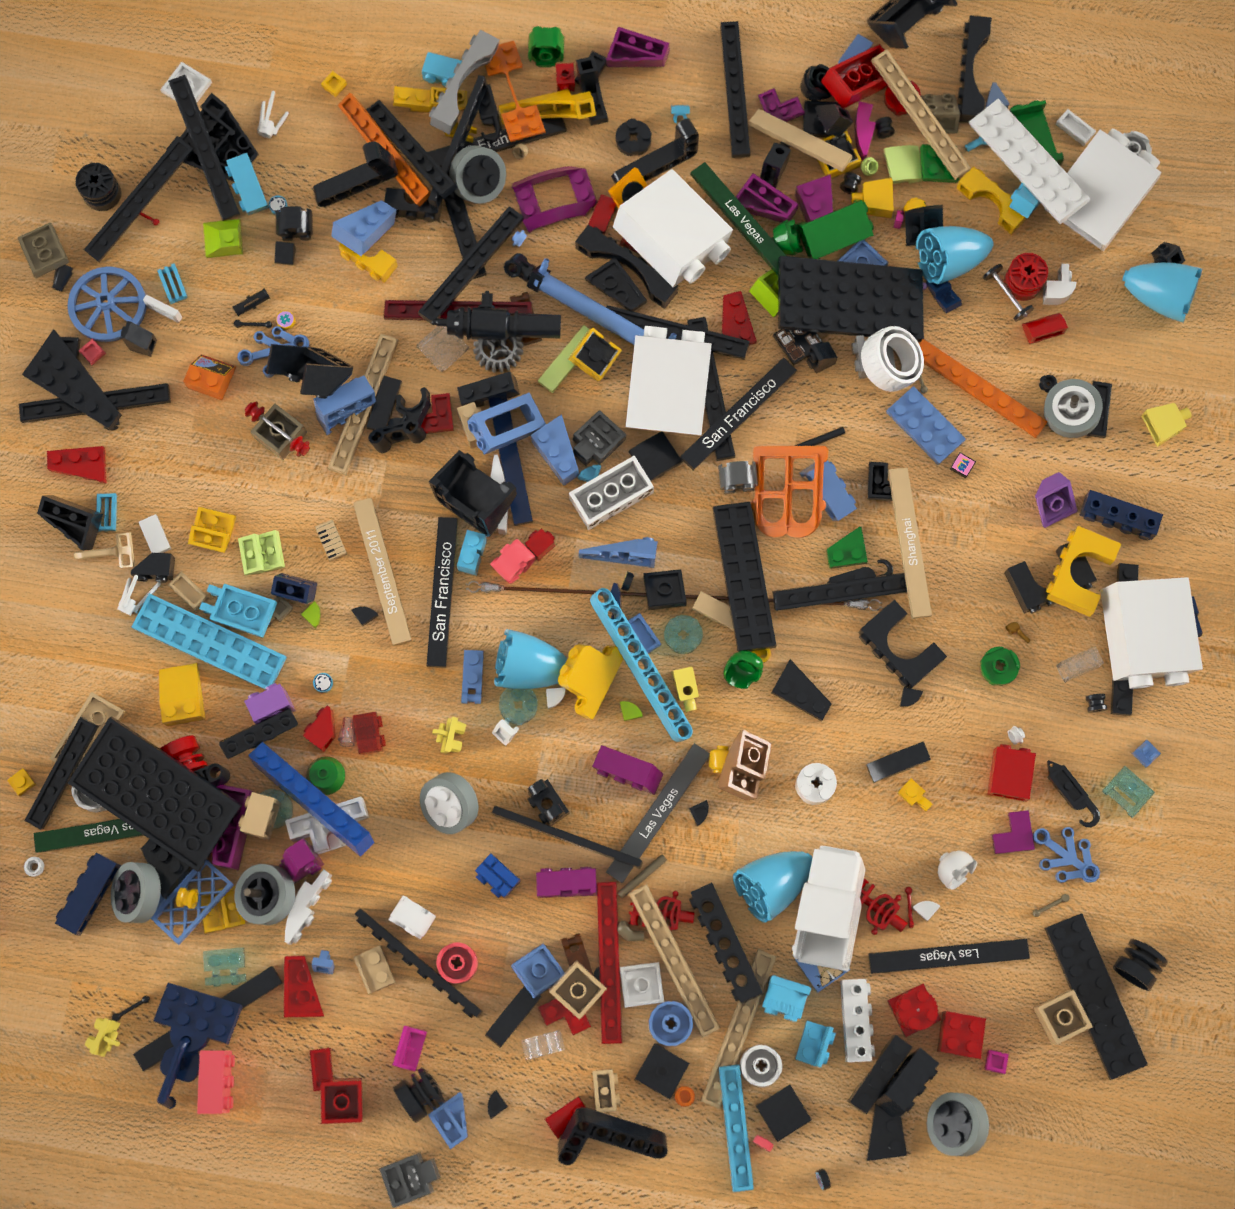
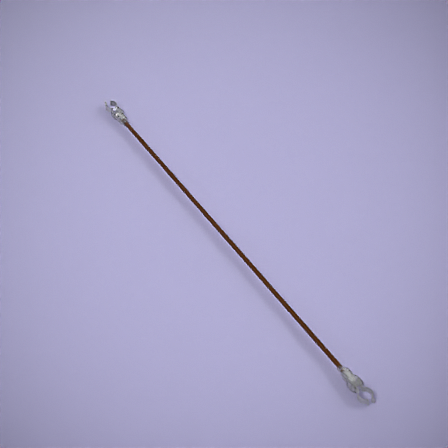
M471 581V582H469V584L466 583V585L469 586V585H470L471 583H473V582H475V583L478 584V582H476V581ZM482 582L478 584L481 586V589L479 588L474 592L470 591L471 593H476L481 590L483 593L509 590L594 594L596 592L593 590L505 587L504 585L492 584L490 582ZM621 592V596L646 597V593ZM686 595V599H697L698 595ZM711 596L717 600H728L726 596ZM768 598L769 602H774L773 599ZM866 599L820 604L840 605L858 610L870 608L872 611H877L867 606L870 602ZM872 599V600H871V601H874V600H875V601H877L879 604H882V603H883V602L880 603V601L877 600V599Z

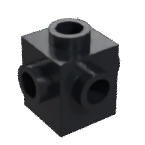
M1163 242L1152 252L1154 263L1182 264L1185 262L1180 246Z

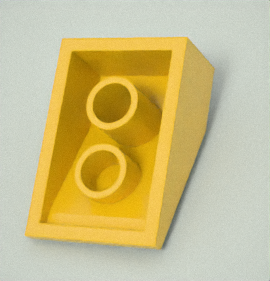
M198 663L159 670L160 711L162 723L166 726L206 720Z

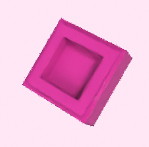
M988 1050L984 1070L1006 1074L1009 1054Z

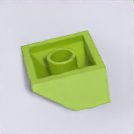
M240 219L203 223L206 258L243 254Z

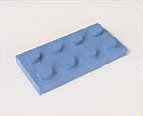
M914 386L886 411L937 465L966 440Z

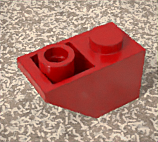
M328 705L325 708L322 707L317 712L316 720L313 723H309L303 731V737L322 752H325L336 738L333 710Z

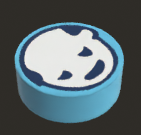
M274 196L269 200V208L273 214H275L276 210L280 212L282 207H288L286 199L282 196Z
M319 673L313 680V686L318 692L327 693L333 687V680L330 675Z

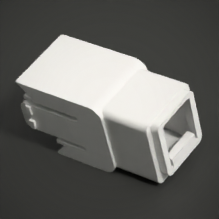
M820 846V849H814L808 883H804L795 925L797 934L795 944L792 946L793 957L798 959V962L849 971L861 912L860 896L866 870L859 852L828 846Z

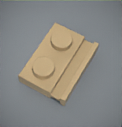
M381 945L353 957L368 994L396 983Z

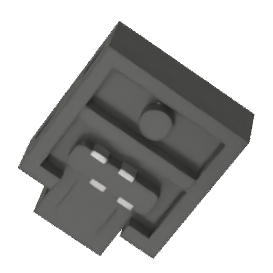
M599 410L573 434V441L577 444L573 448L574 456L585 466L593 459L600 465L626 440L627 434Z
M421 1153L414 1154L379 1169L393 1208L433 1193L434 1189L431 1182L441 1178L435 1159L432 1158L424 1162Z

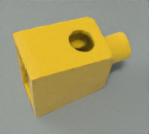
M892 178L864 182L861 193H851V204L854 203L853 200H862L867 205V215L891 218L894 211Z

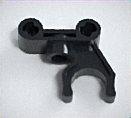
M426 387L421 388V400L412 408L404 407L405 399L402 395L395 397L396 410L402 418L390 419L388 426L372 431L368 438L369 442L379 453L388 452L392 444L410 439L413 443L417 444L426 438V432L421 426L431 406L430 392Z

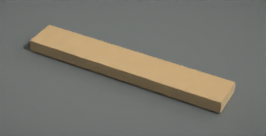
M760 109L757 110L749 121V126L841 172L852 160L851 154Z

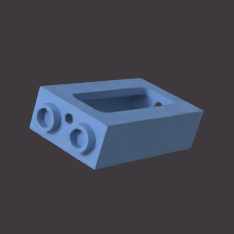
M530 392L476 413L467 421L468 428L474 434L477 446L484 455L529 437L546 425ZM520 407L528 422L527 424L497 436L490 434L485 424L486 420Z

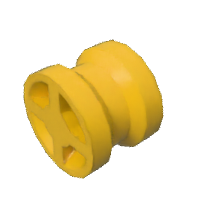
M181 887L176 897L177 907L183 908L187 906L189 909H195L198 903V890H187Z

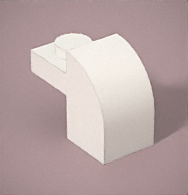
M1061 264L1058 269V281L1047 280L1044 284L1043 305L1063 304L1072 295L1076 282L1071 281L1072 271H1069V264Z

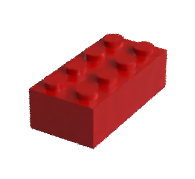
M880 44L831 67L821 80L842 108H846L887 88L888 84L871 62L874 57L885 51Z

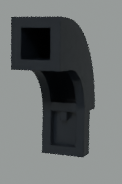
M594 56L576 60L581 93L590 91L596 111V116L588 117L590 125L608 122V116L601 95L598 69Z

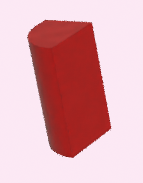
M1060 313L1022 324L1029 344L1062 335L1068 328L1064 317Z
M579 1096L545 1118L546 1123L557 1139L561 1138L575 1110L581 1107L586 1108Z

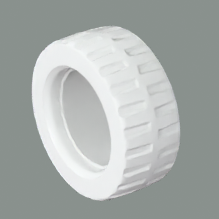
M897 326L883 328L868 337L862 347L861 361L863 369L870 381L884 391L894 392L904 389L917 381L923 372L924 357L921 347L914 336L903 328ZM887 345L897 353L901 362V372L895 369L889 362L886 353Z

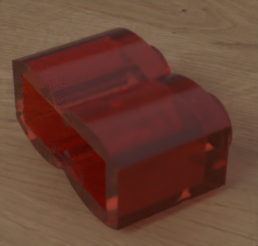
M377 712L353 715L358 753L365 755L382 752L383 747L386 746L385 735H381L380 727H383L382 716H378Z

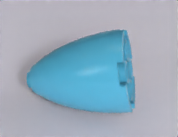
M960 226L928 228L922 230L917 237L916 249L919 250L921 261L918 262L920 269H923V277L929 283L940 284L962 276L978 266L992 251L994 243L989 235L972 228Z
M1178 263L1142 264L1131 267L1129 271L1125 270L1122 281L1125 282L1124 286L1148 308L1167 318L1184 323L1203 269Z
M506 629L504 635L507 636L505 640L500 641L495 669L498 678L494 679L495 686L511 689H536L559 684L560 669L565 665L568 658L543 640L522 632Z
M800 851L780 852L759 858L739 868L733 874L734 886L738 895H743L745 902L750 906L748 910L761 922L766 923L784 911L800 894L804 883L808 881L812 856L809 853Z

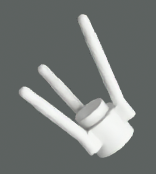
M275 91L271 92L265 119V101L261 105L257 130L258 134L265 138H271L272 135L276 136L278 129L289 114L285 112L275 127L274 122L269 120Z
M138 575L134 576L132 582L131 578H128L117 609L130 616L133 612L138 613L148 594H153L161 585L160 582L135 605L136 601L131 599L130 596Z

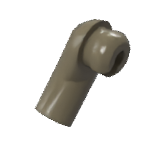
M620 921L618 923V933L626 941H644V931H633L628 926L627 921Z

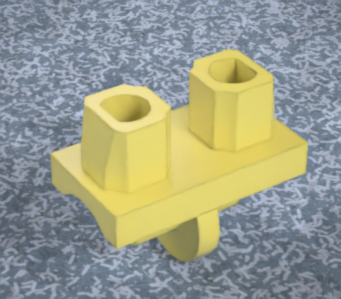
M456 717L448 718L446 724L440 723L439 730L433 729L432 734L437 735L436 742L442 743L441 753L461 751L462 742L453 739L455 733L464 734L466 724L458 721Z
M97 1018L94 1028L99 1030L96 1037H88L85 1046L90 1049L89 1052L105 1057L107 1051L110 1052L113 1045L119 1046L121 1042L116 1040L119 1033L117 1029L120 1023L107 1018Z

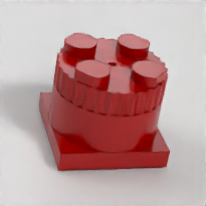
M924 983L887 1000L905 1038L941 1021L937 1002L929 994Z

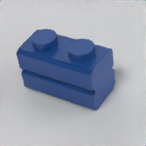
M489 854L475 870L478 874L476 878L483 885L488 883L492 887L490 891L498 898L501 896L506 898L521 881L492 854Z

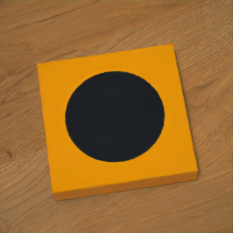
M634 167L611 187L608 192L619 208L621 204L648 185L638 168Z

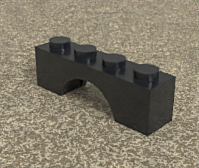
M892 1035L870 1072L857 1086L847 1102L863 1114H867L912 1049V1046L897 1035Z

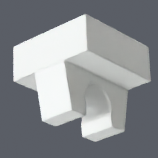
M509 718L499 721L492 731V734L505 746L511 742L519 730L517 726L515 728L509 726L511 722Z

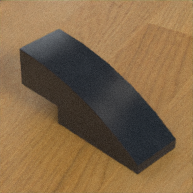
M923 741L868 763L866 766L873 783L927 763L931 758Z
M524 986L485 1036L501 1048L542 996L539 995L533 998Z

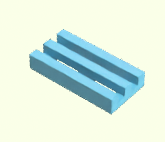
M175 263L171 264V267L166 266L163 270H157L170 304L188 298ZM174 271L182 292L181 296H179L170 272ZM164 274H167L176 298L172 299Z
M97 494V512H102V498H105L104 526H101L100 523L98 532L116 531L117 494ZM109 498H112L111 526H109Z

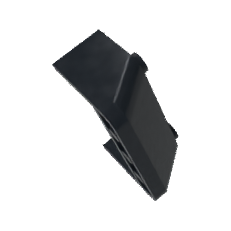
M889 0L868 18L867 23L889 47L907 49L909 46L905 40V32L926 14L936 15L942 11L944 6H956L958 3L956 0Z
M271 344L266 369L267 374L285 375L292 382H300L302 380L300 394L316 395V397L323 399L331 396L353 372L352 365L323 349Z

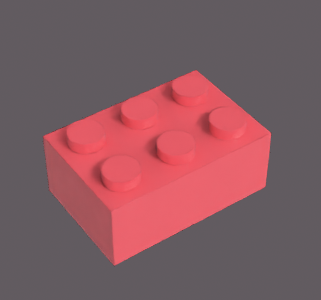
M200 1051L197 1114L230 1113V1109L233 1108V1096H230L231 1088L234 1087V1076L231 1075V1067L235 1065V1055H232V1051Z

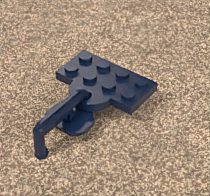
M171 983L167 984L153 1021L171 1027L170 1039L174 1046L165 1051L160 1064V1070L166 1077L157 1098L158 1104L169 1109L176 1106V1099L170 1096L175 1080L192 1082L197 1078L200 1058L198 1052L206 1047L210 1039L229 1045L243 1007L241 1004Z

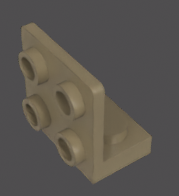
M921 95V98L945 132L958 133L960 112L955 95Z

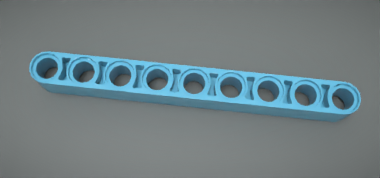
M606 588L599 589L590 598V603L616 647H618L620 654L671 739L675 742L689 739L693 732L690 723L612 593ZM598 595L603 596L604 603L599 601ZM608 611L614 614V619L608 616ZM618 628L624 631V636L618 633ZM628 645L634 647V653L629 651ZM638 661L644 664V670L639 668ZM648 678L654 681V686L648 683ZM658 695L663 696L664 703L659 701ZM669 711L674 714V720L669 718ZM679 728L684 731L683 737L678 733Z

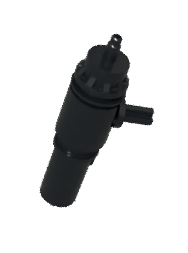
M489 291L482 293L481 304L477 308L471 309L468 307L467 311H465L464 307H460L457 310H448L447 319H432V325L447 326V335H455L459 339H464V336H467V340H470L472 337V340L506 341L509 337H514V340H517V337L560 339L561 315L518 313V311L510 313L507 309L495 308L492 305L493 293H489Z

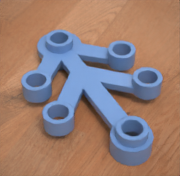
M275 326L272 329L274 338H283L289 343L280 344L265 336L262 331H257L254 334V339L258 344L264 343L269 347L271 344L297 346L299 342H303V346L309 347V340L306 336H293L283 331L279 326ZM280 330L281 333L279 335H275V331ZM262 335L263 338L258 340L257 336ZM270 348L253 353L246 349L241 350L237 355L238 361L243 366H249L254 360L269 357ZM245 357H249L248 361H243ZM267 365L264 366V375L268 378L273 377L274 374L266 373Z
M1066 827L1061 831L1067 850L1051 840L1050 834L1046 829L1040 828L1033 833V840L1036 844H1044L1062 857L1052 860L1042 859L1039 862L1041 870L1047 871L1053 867L1073 865L1078 869L1071 872L1058 871L1055 879L1059 883L1077 878H1082L1085 882L1091 883L1099 878L1100 870L1097 865L1092 863L1090 841L1082 839L1077 844L1078 849L1082 851V862L1077 858L1073 839L1074 830L1071 827ZM1065 830H1069L1071 832L1070 837H1067L1065 835ZM1039 833L1044 837L1042 841L1037 838ZM1081 842L1087 843L1086 849L1081 847ZM1043 861L1048 862V868L1043 867ZM1087 869L1092 871V876L1086 874ZM1060 873L1065 875L1064 880L1059 879Z

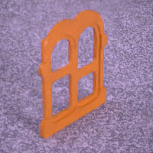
M754 447L753 460L756 462L758 485L755 486V499L751 502V508L754 510L756 526L762 533L770 537H782L788 534L791 537L803 538L809 536L818 528L822 511L826 508V502L822 500L824 462L828 459V447ZM766 459H785L784 490L766 491L764 489ZM814 459L813 481H794V460ZM794 489L813 490V513L810 520L806 523H798L792 517V492ZM766 498H781L784 500L783 516L775 523L768 522L763 516V501Z

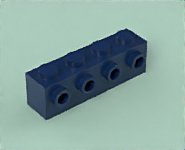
M1089 490L1086 494L1079 514L1087 521H1097L1105 527L1118 528L1125 534L1133 533L1143 540H1152L1157 536L1163 517L1161 513L1093 490Z
M99 853L89 858L86 871L80 874L75 890H72L66 898L68 902L56 915L57 921L55 924L75 935L81 936L112 883L116 872L121 867L120 864Z

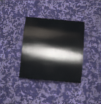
M943 205L925 206L905 211L906 246H916L917 237L922 230L943 226Z
M663 431L629 450L631 457H636L650 481L663 476L665 472L681 465L683 462Z

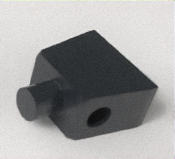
M780 142V144L774 143L764 160L760 178L774 188L777 187L787 166L791 152L789 145Z

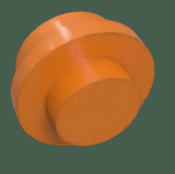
M682 1086L676 1090L675 1100L680 1106L688 1107L694 1102L695 1093L690 1087Z

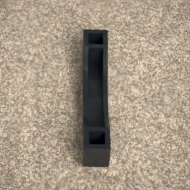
M970 15L968 22L964 23L963 33H966V38H963L962 49L965 50V54H962L961 57L963 71L960 72L959 82H962V88L959 87L958 98L961 99L960 104H958L960 112L959 122L969 123L970 120L984 110L985 99L976 86L973 75V63L975 56L989 39L992 17Z
M587 225L575 241L576 249L590 259L602 258L612 260L616 258L619 263L630 268L644 283L650 300L662 308L666 309L678 293V285L673 288L654 268L647 265L643 258L635 257L628 248H622L613 238L604 236L597 227Z

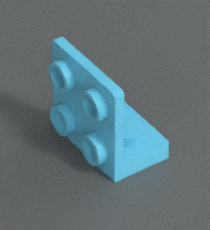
M807 1020L795 1060L816 1067L826 1065L830 1054L827 1052L828 1045L833 1044L836 1034L833 1032L834 1028Z

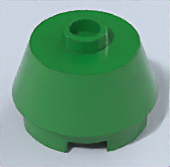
M795 219L785 220L773 228L774 237H772V240L786 255L796 256L797 253L803 252V246H799L801 236L797 224H795Z
M328 756L320 757L314 760L308 767L306 779L323 794L330 795L342 787L345 781V770L337 759Z

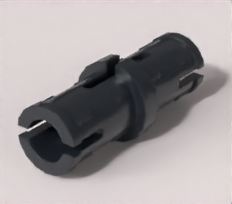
M264 288L252 296L248 295L247 299L232 307L239 317L252 308L253 310L256 309L257 305L270 299ZM259 298V299L256 300L255 302H253V303L249 304L248 306L244 307V305H246V304L250 303L251 301H253V300Z

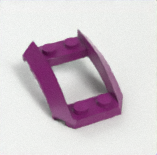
M573 166L554 168L512 183V189L515 192L522 216H524L523 222L529 233L541 226L545 227L565 219L578 216L585 217L591 207L593 208L597 203L586 168ZM569 176L577 203L541 212L533 185L550 179Z

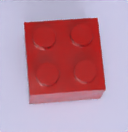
M943 1011L937 1052L981 1059L986 1018Z
M362 1077L321 1079V1124L362 1122Z

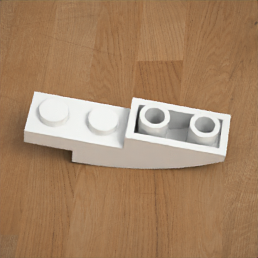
M323 869L312 885L305 881L299 889L287 918L285 929V942L287 944H296L302 936L301 931L305 926L308 927L313 922L315 912L309 907L311 905L314 906L320 898L319 893L322 889L326 890L332 882L330 878L333 875Z

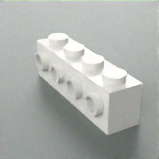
M866 979L840 980L845 1062L872 1061V1057H875L874 1045H871L870 1036H873V1024H869V1016H872V1006L868 1004L867 996L871 995L870 983H867Z

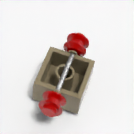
M257 401L250 402L246 406L245 416H252V422L259 421L250 431L254 439L281 460H284L290 452L295 450L297 451V457L305 456L308 453L310 442H303V437L307 433L304 425L275 403L266 414H264L265 407L259 408Z

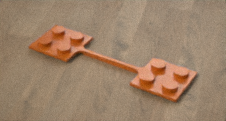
M514 40L499 44L491 62L485 64L488 77L500 73L505 74L516 105L514 111L501 114L510 142L546 133L537 105L525 108L518 105L508 75L511 70L523 67Z

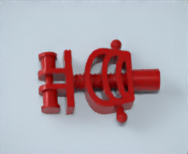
M864 879L861 894L864 896L860 900L861 906L863 903L868 906L866 920L874 926L871 933L876 935L878 928L885 930L888 924L902 932L908 924L896 915L900 909V905L897 902L902 899V896L896 895V898L893 899L888 894H882L872 900L869 894L875 885L871 884L869 889L864 891L863 888L869 883ZM882 898L888 900L884 902L882 905H879V903H877V901ZM887 904L893 905L888 910L884 908ZM871 909L876 912L873 920L870 918ZM879 914L880 916L882 915L880 924L877 922Z
M673 891L672 898L663 896L657 901L658 906L661 902L667 901L664 910L660 908V911L665 921L666 918L670 919L671 927H668L671 932L678 929L679 922L694 923L695 912L680 910L681 901L676 899L679 895L678 891ZM630 902V906H634L633 912L629 911L631 916L628 925L638 926V916L640 915L634 903ZM674 903L672 909L667 910L669 904ZM642 921V926H641V927L645 928V924H644V922Z

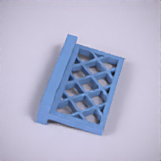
M207 859L201 870L197 872L192 869L167 899L163 898L160 893L159 904L151 920L175 943L180 945L234 884ZM206 865L211 869V878H201V871ZM215 880H223L227 884L222 891H215ZM202 881H211V892H201ZM191 882H197L199 894L197 907L195 909H189L187 906H184V908H174V900L177 897L178 890L181 887L188 890V885ZM201 895H211V903L208 906H201ZM187 910H197V918L194 921H187ZM174 911H184L183 922H174ZM163 912H170V923H162L158 920ZM174 925H183V933L179 938L174 935Z

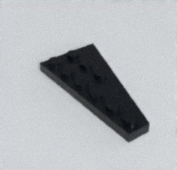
M53 329L22 375L112 431L122 414L105 395L68 345L62 340L58 332Z

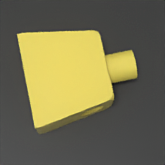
M1175 403L1147 409L1141 415L1157 447L1182 432L1186 427L1185 420L1192 417L1188 408L1179 411Z
M693 666L671 671L678 701H683L686 712L696 710L694 698L699 697ZM685 686L690 689L689 695L684 694L683 688Z

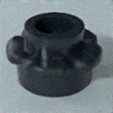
M1044 375L1040 378L1039 387L1041 390L1049 393L1051 388L1057 384V380L1053 375Z

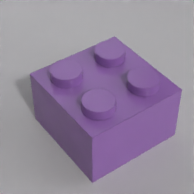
M276 683L266 687V691L261 693L255 692L249 695L248 699L244 701L256 724L288 708L291 709L292 713L296 711L287 691L281 684L277 685Z

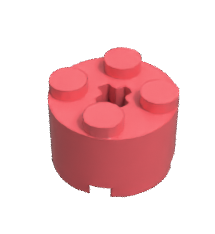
M516 539L511 545H505L500 551L502 555L496 557L490 565L509 584H512L520 578L519 575L522 572L525 573L531 567L536 556L521 541Z
M455 942L445 946L439 952L436 966L439 974L446 981L453 984H463L470 981L476 974L478 958L469 946ZM460 958L462 966H458V968L455 969L453 961H457V959Z

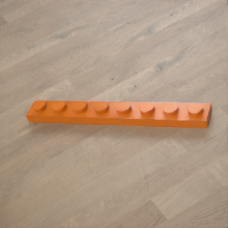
M349 93L338 104V107L367 143L377 142L393 155L398 170V175L395 177L415 204L421 206L429 198L431 191L352 93Z
M922 339L919 345L923 353L925 365L1037 438L1047 423L1045 419Z

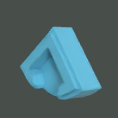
M592 465L585 468L578 475V479L589 482L599 476L601 465Z

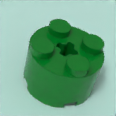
M539 26L532 28V32L528 36L529 61L533 60L539 67H554L557 62L560 61L561 63L563 61L564 35L561 33L560 28Z

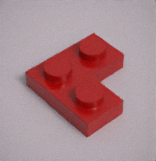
M450 393L431 395L433 413L426 414L421 425L426 434L454 431Z
M557 999L538 1007L546 1026L565 1017L572 1035L591 1027L586 1014L579 1020Z

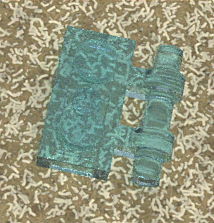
M244 947L203 951L204 971H212V977L205 978L206 986L213 985L214 987H219L221 984L231 983L232 985H238L239 982H246V974H238V968H245ZM230 969V975L220 976V970Z

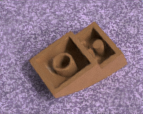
M740 730L723 765L718 789L745 801L757 799L759 783L766 778L771 743L745 730Z

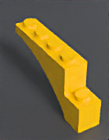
M569 89L517 101L518 105L522 108L537 105L541 119L578 118L579 120L596 116L594 101L590 91L571 95ZM514 102L498 105L502 125H504L501 114L514 111L516 109Z

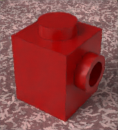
M574 63L556 64L557 91L569 89L570 92L575 91Z
M542 528L539 531L535 530L528 537L529 540L525 542V546L536 556L535 559L537 561L555 547L554 536L549 531L545 532Z

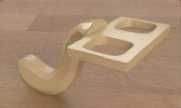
M131 532L116 534L117 545L112 548L78 551L74 553V558L86 559L113 555L119 558L120 568L135 567ZM121 535L127 536V546L121 545ZM124 554H129L130 565H124Z

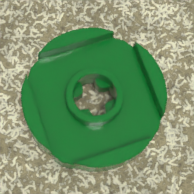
M1000 646L988 650L981 659L980 670L983 677L991 685L1003 686L1011 683L1017 677L1020 670V661L1012 650ZM997 661L1000 664H1005L1003 671L996 669Z

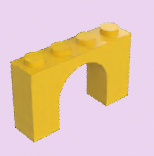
M1077 526L1074 531L1071 530L1068 534L1066 541H1069L1067 548H1063L1060 554L1062 561L1054 569L1053 575H1055L1053 582L1050 581L1046 589L1048 593L1046 599L1090 617L1095 612L1101 595L1084 589L1074 582L1070 573L1071 563L1074 559L1085 556L1111 565L1116 559L1121 543Z

